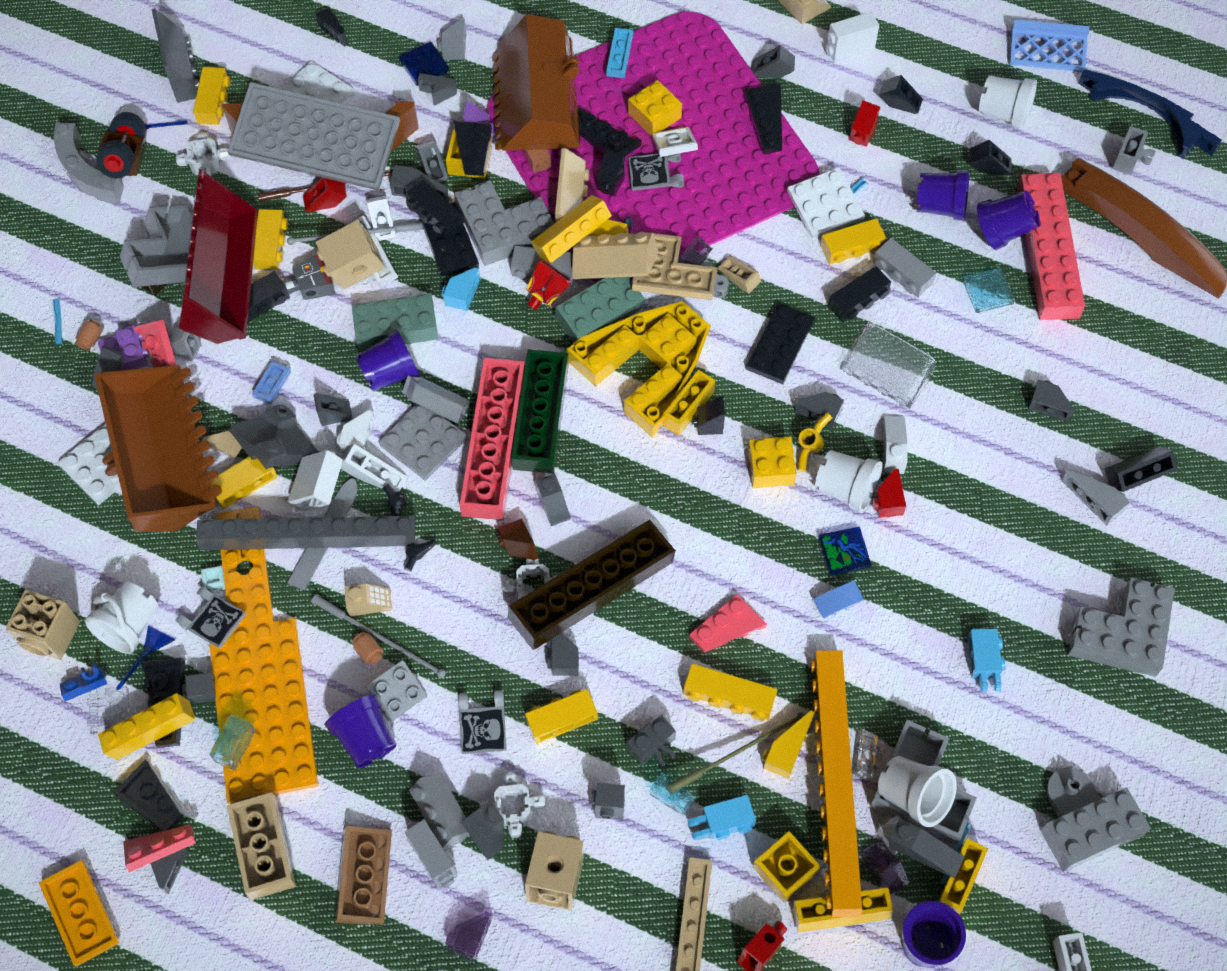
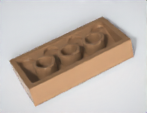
M354 826L345 827L343 831L334 923L384 924L392 830Z

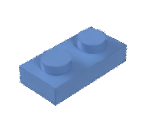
M271 361L252 393L253 398L272 405L291 373L290 368Z

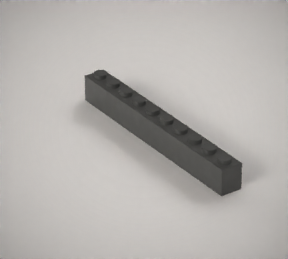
M415 516L197 520L196 541L199 550L409 546L416 544Z

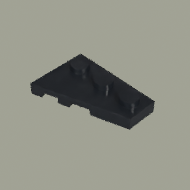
M453 121L464 174L484 176L492 125Z
M146 759L114 792L117 798L160 831L172 829L182 818L181 813Z

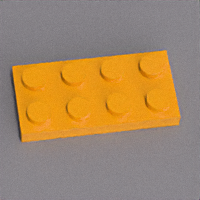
M83 860L38 882L74 966L77 967L120 943Z

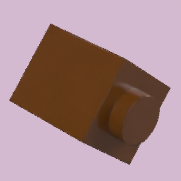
M522 519L498 527L500 536L497 537L501 549L505 548L509 556L531 560L539 559L534 541Z

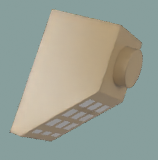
M370 584L344 587L346 608L349 616L393 610L391 590L389 588Z

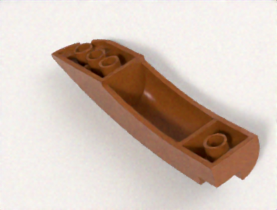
M1077 158L1072 162V167L1061 176L1064 193L1089 206L1111 221L1139 244L1152 257V261L1218 299L1223 295L1227 285V273L1223 264L1188 229L1153 201L1121 180L1082 158Z

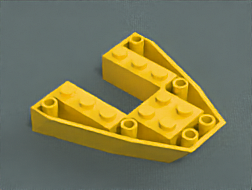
M680 301L635 314L581 337L567 349L569 363L595 387L638 350L655 363L660 370L624 400V413L653 438L664 421L663 413L681 392L695 368L711 325L687 304Z

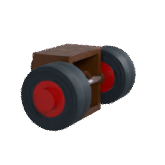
M131 112L119 113L113 118L109 131H105L96 157L97 170H100L104 175L115 179L125 176H137L144 159V136L146 134L145 124L138 115Z

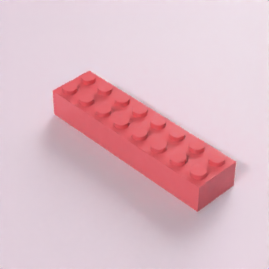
M1061 173L1021 174L1017 191L1019 193L1027 190L1031 194L1035 202L1033 205L1035 211L1038 210L1041 221L1040 227L1025 234L1039 320L1080 319L1085 303Z
M484 358L460 500L462 517L504 521L525 361Z

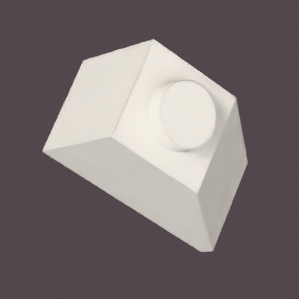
M385 195L367 199L366 202L373 229L393 227ZM395 231L375 233L378 241L396 237Z
M367 410L343 425L342 432L338 433L337 445L340 446L342 453H345L353 444H356L365 451L368 450L375 422L372 410Z

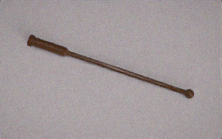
M393 169L385 172L383 177L392 176ZM312 186L293 190L288 188L258 193L259 202L308 191Z

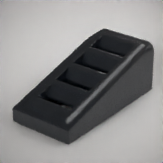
M327 8L317 13L316 18L319 27L341 45L347 46L345 32L331 11Z

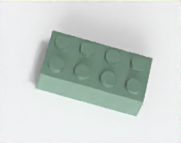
M630 277L604 278L558 305L554 316L571 341L575 343L581 337L619 322L643 308L645 298L640 291H632L633 281Z
M432 293L352 305L355 338L359 351H364L387 338L388 333L395 329H398L405 345L439 340Z

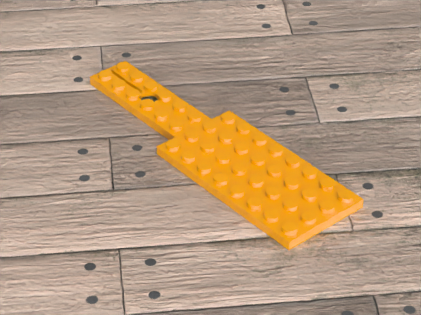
M259 506L218 513L216 517L217 520L237 518L261 519ZM244 549L242 552L241 550H220L226 601L246 612V616L221 649L209 643L227 803L233 804L271 792L274 795L317 787L319 783L297 621L295 618L274 621L265 549ZM242 561H249L253 564V568L246 575H241L237 572V566Z

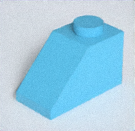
M475 267L450 278L448 284L442 290V297H444L446 306L468 311L481 280L479 268Z

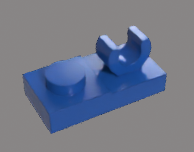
M92 663L93 671L86 672L84 667H82L81 675L67 678L64 682L59 683L61 696L66 702L106 685L107 679L103 667L98 668L96 663Z

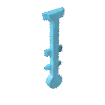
M969 823L965 827L961 840L956 845L955 851L958 853L971 824ZM943 875V878L941 880L942 884L945 885L948 879V875Z

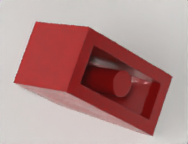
M862 101L851 129L850 141L865 147L868 146L876 131L880 106Z
M322 177L303 195L305 211L313 212L336 207L347 197L344 182Z
M899 468L892 471L877 490L875 498L872 499L873 509L877 511L878 518L904 515L906 502Z

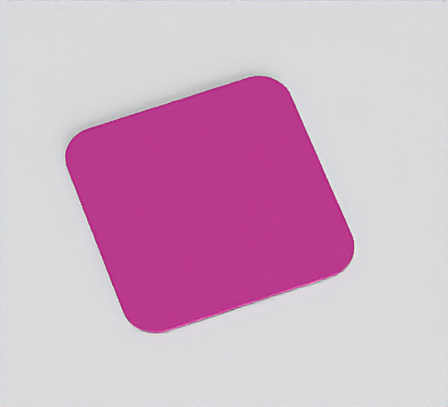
M683 11L633 31L625 79L606 76L613 40L576 55L579 59L578 67H580L579 74L575 77L577 107L596 116V120L600 122L606 121L612 124L611 127L617 131L623 130L628 133L629 137L633 139L637 137L642 140L639 148L624 157L625 179L615 197L603 194L597 190V176L604 155L581 136L579 148H566L585 160L586 169H589V181H585V185H588V196L584 197V200L591 195L604 200L612 215L608 220L626 224V218L628 219L632 216V230L631 225H629V234L646 232L682 237L679 259L794 208L795 206L787 193V188L820 175L817 162L783 114L782 151L763 155L744 96V90L763 86L722 27L709 16ZM658 80L682 103V118L663 131L689 127L697 142L698 150L681 153L680 162L668 161L669 177L682 174L684 179L683 187L669 186L632 191L629 157L658 154V151L652 141V136L628 114V99ZM493 94L487 105V113L490 114L491 123H494L499 117L494 115V110L500 104L495 105L493 102L498 94ZM494 126V134L500 127ZM562 148L547 149L550 154L551 167L536 173L532 172L524 156V150H506L505 152L534 199L542 197L548 214H550L555 224ZM574 246L567 250V252L573 253ZM590 278L589 280L597 283L604 278Z

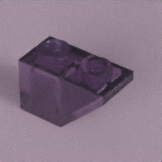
M697 236L679 257L678 263L701 265L713 248Z

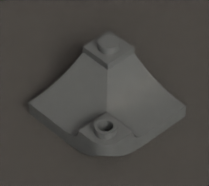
M284 405L269 407L262 415L231 425L229 430L252 460L258 459L265 469L277 465L285 468L301 462L302 457L317 453V449L297 426L296 416Z

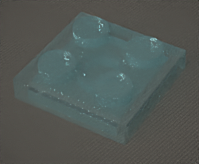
M1001 267L963 276L962 282L976 313L1014 304L1015 298Z

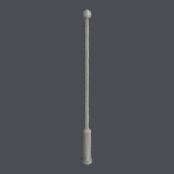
M421 222L367 231L369 234L390 231L399 233L423 230ZM328 235L295 239L289 237L287 244L293 245L296 242L320 240Z
M315 594L313 596L312 604L318 605L340 619H346L436 672L438 677L442 678L446 675L444 669L434 667L347 616L345 611L321 598L320 595Z

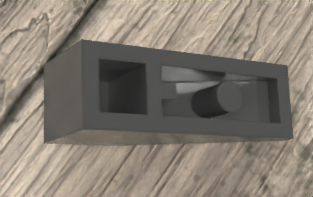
M394 165L390 181L393 196L406 197L408 190L424 180L449 202L448 187L414 167Z
M902 819L898 820L889 838V848L954 879L964 860V856L923 829Z

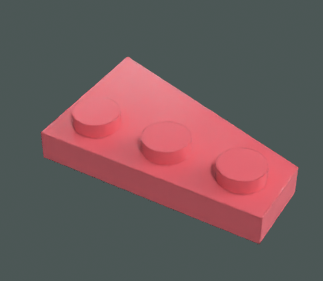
M164 319L133 327L136 333H140L143 339L141 344L144 350L148 349L152 357L151 364L153 367L176 365Z
M736 594L690 633L689 638L705 653L727 644L728 641L747 636L750 632L764 629L767 627V624Z
M191 824L123 841L125 866L128 872H132L195 844V835Z

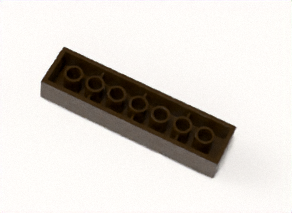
M649 519L509 605L508 619L531 649L535 650L672 564L676 550Z

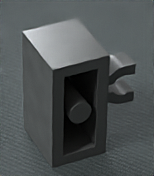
M661 714L627 741V751L641 767L656 756L659 765L663 768L666 762L662 759L660 751L664 755H669L671 759L675 758L676 754L666 747L676 739V730Z

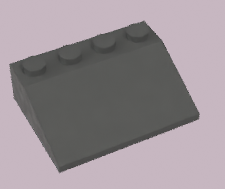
M153 8L151 10L162 61L176 101L180 103L196 99L199 80L194 77L198 74L195 64L192 65L191 63L194 61L192 50H188L191 47L189 37H185L183 30Z

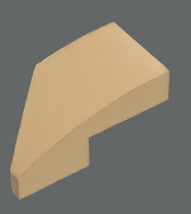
M229 431L203 437L200 441H209L211 449L214 451L217 449L234 460L242 449L241 445Z

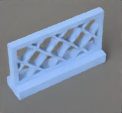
M1015 19L1011 28L1009 65L1082 72L1086 69L1089 26ZM1016 36L1024 37L1027 41L1020 45L1016 41ZM1041 38L1046 43L1039 47L1034 40ZM1061 40L1065 45L1058 49L1052 42ZM1073 42H1082V48L1077 51L1071 44ZM1028 44H1031L1036 49L1031 54L1024 49ZM1048 45L1054 51L1050 56L1043 51ZM1066 47L1073 53L1068 58L1061 52ZM1021 51L1026 58L1017 60L1015 59V54ZM1039 53L1044 60L1038 62L1033 56ZM1058 55L1063 62L1060 64L1055 63L1052 58ZM1076 56L1081 61V66L1073 65L1070 60Z

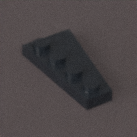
M781 83L744 90L746 103L763 155L782 151Z
M578 107L579 135L603 155L606 149L625 157L641 146L642 140L639 138L633 139L628 136L627 132L623 130L617 131L611 127L612 124L606 121L600 122L596 120V116Z
M183 658L141 663V668L145 674L144 684L149 696V700H147L148 707L176 693L183 696L182 684H184L185 660ZM181 728L156 740L155 746L158 748L180 746Z

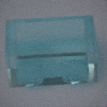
M230 714L209 753L215 763L234 771L236 770L256 731L252 723Z

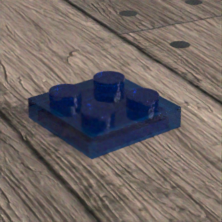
M428 42L398 56L399 62L416 86H419V73L440 76L449 72V66L432 42Z

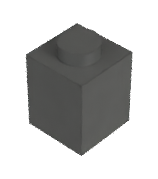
M213 672L185 676L186 684H182L183 697H187L190 700V704L215 701L216 693L214 690Z

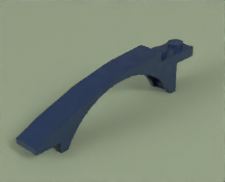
M1086 69L1082 71L1078 84L1092 92L1089 96L1091 100L1096 101L1109 98L1130 100L1140 103L1159 114L1174 132L1178 143V157L1184 159L1195 146L1211 156L1217 151L1222 139L1192 121L1194 114L1163 96L1133 83Z

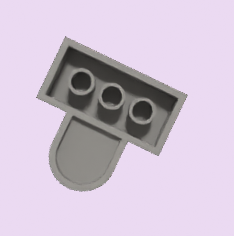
M1071 767L1057 770L1047 782L1046 795L1058 818L1046 823L1040 831L1063 873L1144 836L1151 829L1127 787L1104 798H1100L1089 777L1084 772Z

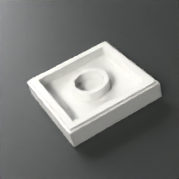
M689 127L652 134V141L660 157L698 150L697 142Z

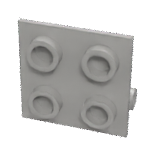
M403 660L366 685L370 694H376L381 708L390 722L427 697V694Z

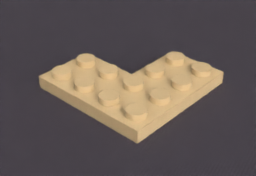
M654 234L659 254L648 276L634 277L632 291L713 300L717 267L678 263L682 237Z

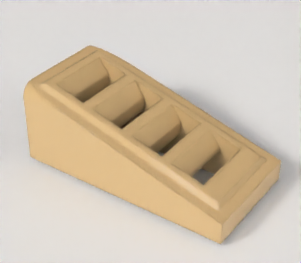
M730 255L717 267L718 272L748 294L761 282L758 271Z

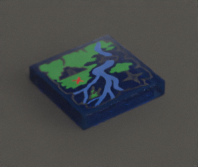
M860 526L818 535L829 576L871 568L872 564Z

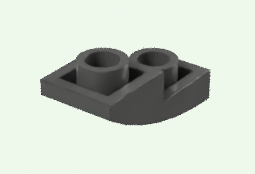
M104 346L99 355L94 374L121 371L122 353ZM93 376L92 387L97 389L95 376Z

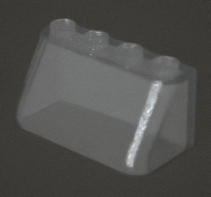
M866 322L841 362L840 369L846 375L860 380L862 384L878 390L881 395L895 400L900 406L910 409L931 380L936 362L929 354L876 324Z

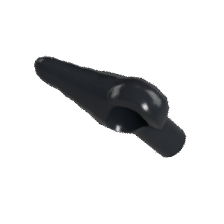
M388 483L382 489L389 497L392 516H401L403 506L407 503V497L403 492H395Z
M431 540L422 544L409 545L405 550L408 560L404 569L412 572L416 561L422 559L437 544V541Z

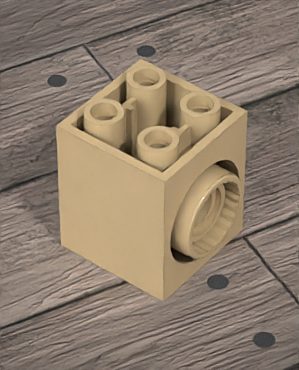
M359 220L316 241L318 246L316 252L320 260L325 263V266H323L325 273L328 277L331 276L335 285L339 284L344 290L386 268L372 236Z
M25 590L5 630L24 650L39 656H48L62 660L80 621L65 602Z
M538 831L525 882L526 902L572 911L584 860L583 840L576 836H558L552 831Z

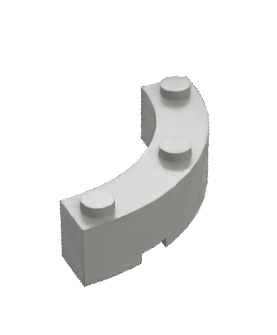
M56 122L54 145L58 158L71 182L82 192L96 197L97 200L119 204L123 193V186L119 178L115 179L104 175L81 158V136L75 123Z

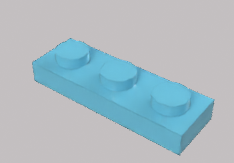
M615 28L606 71L607 77L625 79L633 30Z

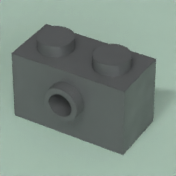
M597 783L596 790H592L591 810L595 811L596 818L623 820L625 785Z

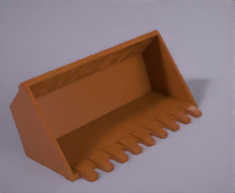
M526 14L508 35L498 43V50L492 56V61L496 62L492 71L497 72L493 77V82L498 83L493 88V93L498 94L493 102L495 105L500 104L494 110V115L499 116L495 120L494 126L500 127L495 132V138H501L495 144V149L506 151L579 148L580 135L575 77L579 74L580 67H578L579 59L577 56H574L572 38L569 36L563 20Z
M179 365L94 374L112 449L102 459L105 465H109L105 470V474L107 476L118 474L127 517L131 521L134 532H177L205 512L215 508L214 498L222 493L221 486L217 485L211 488L210 485L211 482L218 478L217 471L207 472L206 470L207 467L214 463V458L211 455L203 457L202 454L210 448V443L207 440L199 443L198 438L206 433V428L202 425L195 427V423L202 419V413L200 411L191 412V409L199 401L195 396L190 398L187 396V394L195 389L193 382L184 384L183 380L191 375L190 368L187 367L180 369Z

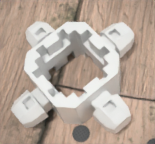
M199 133L196 136V140L190 141L186 145L187 154L183 153L176 156V162L178 166H187L189 164L192 173L198 175L199 169H202L211 176V173H217L221 168L220 160L230 159L231 156L227 152L228 148H220L218 150L214 140L207 138L205 133ZM211 151V154H213L209 161L203 159L196 162L195 160L196 156H199L198 153L203 155Z
M526 559V565H521L516 570L517 580H513V578L503 580V590L506 592L517 590L518 599L528 594L526 590H523V579H526V576L537 577V575H541V578H544V584L553 578H550L549 569L544 564H539V559Z
M513 772L504 775V786L497 788L494 792L495 802H492L504 819V826H508L511 838L521 837L522 824L527 823L532 817L531 808L537 810L545 807L544 796L540 794L529 797L528 788L523 784L517 783L516 775ZM516 794L523 796L525 812H521L519 815L511 814L510 816L502 814L501 798H505L506 795L516 796ZM491 800L483 801L482 803H480V807H482Z

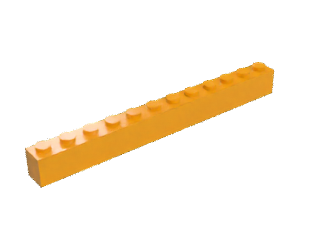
M843 650L816 651L815 659H811V672H815L816 679H812V691L817 692V699H814L813 707L814 712L818 713V720H815V733H819L820 740H816V753L821 754V761L817 763L818 775H822V783H819V797L824 798V804L820 805L821 819H825V826H822V841H826L827 849H823V862L828 863V871H825L824 878L825 886H829L830 894H826V908L831 909V917H860L862 900Z

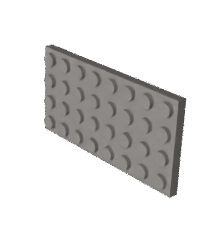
M250 82L227 152L230 156L379 191L400 118Z

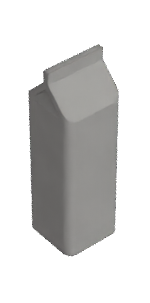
M408 375L402 391L410 401L457 424L464 418L470 403L469 400L421 377H411Z

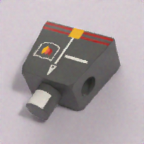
M318 255L292 268L295 279L284 283L288 294L300 290L303 300L335 294L331 278L327 276L323 269L325 264Z

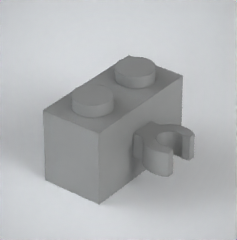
M1132 126L1129 127L1113 169L1131 175L1138 159L1145 165L1151 164L1156 151L1153 149H1142L1149 132Z

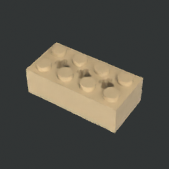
M271 792L227 805L243 886L247 897L250 900H254L296 887L279 806L274 794ZM260 821V824L254 827L256 826L255 822ZM261 843H265V846L262 849H258L261 848ZM269 865L270 868L264 872L265 866Z

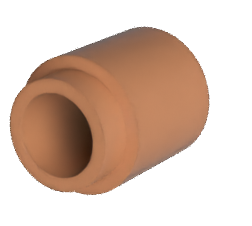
M95 320L84 321L75 337V344L86 351H90L91 347L94 348L103 332L101 324Z
M362 632L352 640L353 649L367 665L376 664L382 659L383 649L370 634Z

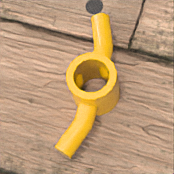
M826 412L816 422L813 429H804L799 434V443L803 449L799 456L798 471L806 472L809 454L818 453L822 450L824 439L820 432L832 419L829 413ZM811 437H816L813 444H807Z

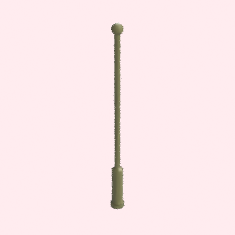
M799 712L795 718L702 769L698 768L678 780L666 784L671 795L674 794L675 791L701 778L703 773L799 721L805 714Z

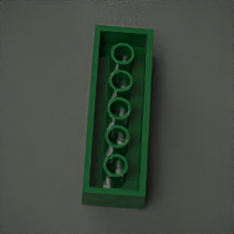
M527 349L511 458L513 470L555 473L569 368L568 353Z

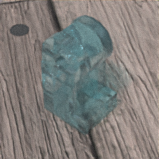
M661 772L650 788V796L674 811L686 815L695 802V797L682 788L671 795L666 784L673 781Z

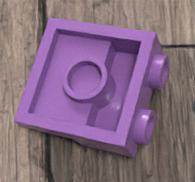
M135 325L115 330V336L98 340L100 353L104 346L122 353L121 371L148 366L146 358L149 357L147 349L144 350L141 344L143 339L140 333H136L133 328Z

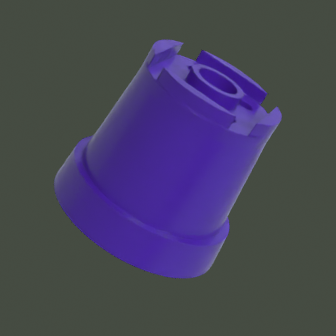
M970 171L921 173L920 178H923V180H921V183L919 182L917 205H921V208L919 207L917 212L953 217V220L965 221Z
M1027 190L994 201L988 199L977 204V214L982 231L988 243L995 251L1007 246L1008 242L1041 226L1038 210L1035 211L1033 206L1035 202Z
M398 329L388 333L387 338L355 355L373 392L407 379L408 375L411 377H421Z
M370 694L351 702L334 713L324 724L330 734L337 737L358 769L373 764L372 761L377 758L385 757L397 745L380 711L381 704L376 694Z
M927 901L916 905L909 911L903 923V952L912 964L919 967L934 968L953 961L960 955L966 942V929L963 920L953 908L941 902ZM928 926L931 930L926 931L925 927ZM942 943L943 948H940L938 944Z

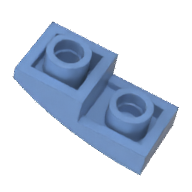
M854 580L814 598V601L822 618L825 619L843 609L846 610L864 601V598Z

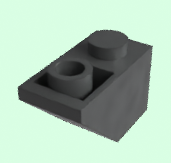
M560 633L548 641V648H552V655L547 657L548 669H552V676H579L578 647L563 633Z

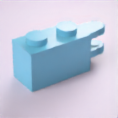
M971 629L967 639L972 679H979L981 692H987V678H993L995 692H1000L1002 686L1000 674L1005 670V659L1001 657L1000 653L1003 647L1002 637L998 636V629Z
M744 795L703 807V815L691 818L687 822L689 827L704 823L707 825V829L696 831L692 834L693 840L707 837L723 840L730 837L731 833L739 831V834L750 832L752 827H755L756 819L749 797Z

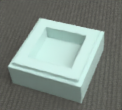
M222 565L201 569L204 588L209 591L225 588Z

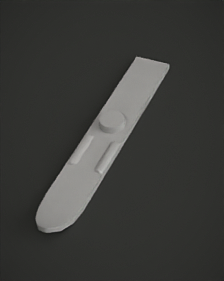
M351 478L340 488L324 517L347 516L357 496L358 487L355 479ZM306 548L287 584L305 591L328 548Z

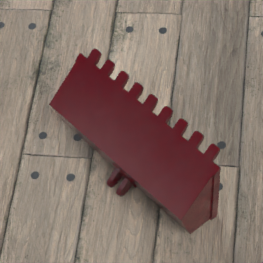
M199 169L195 192L179 329L219 344L234 339L241 340L246 338L258 211L202 169Z

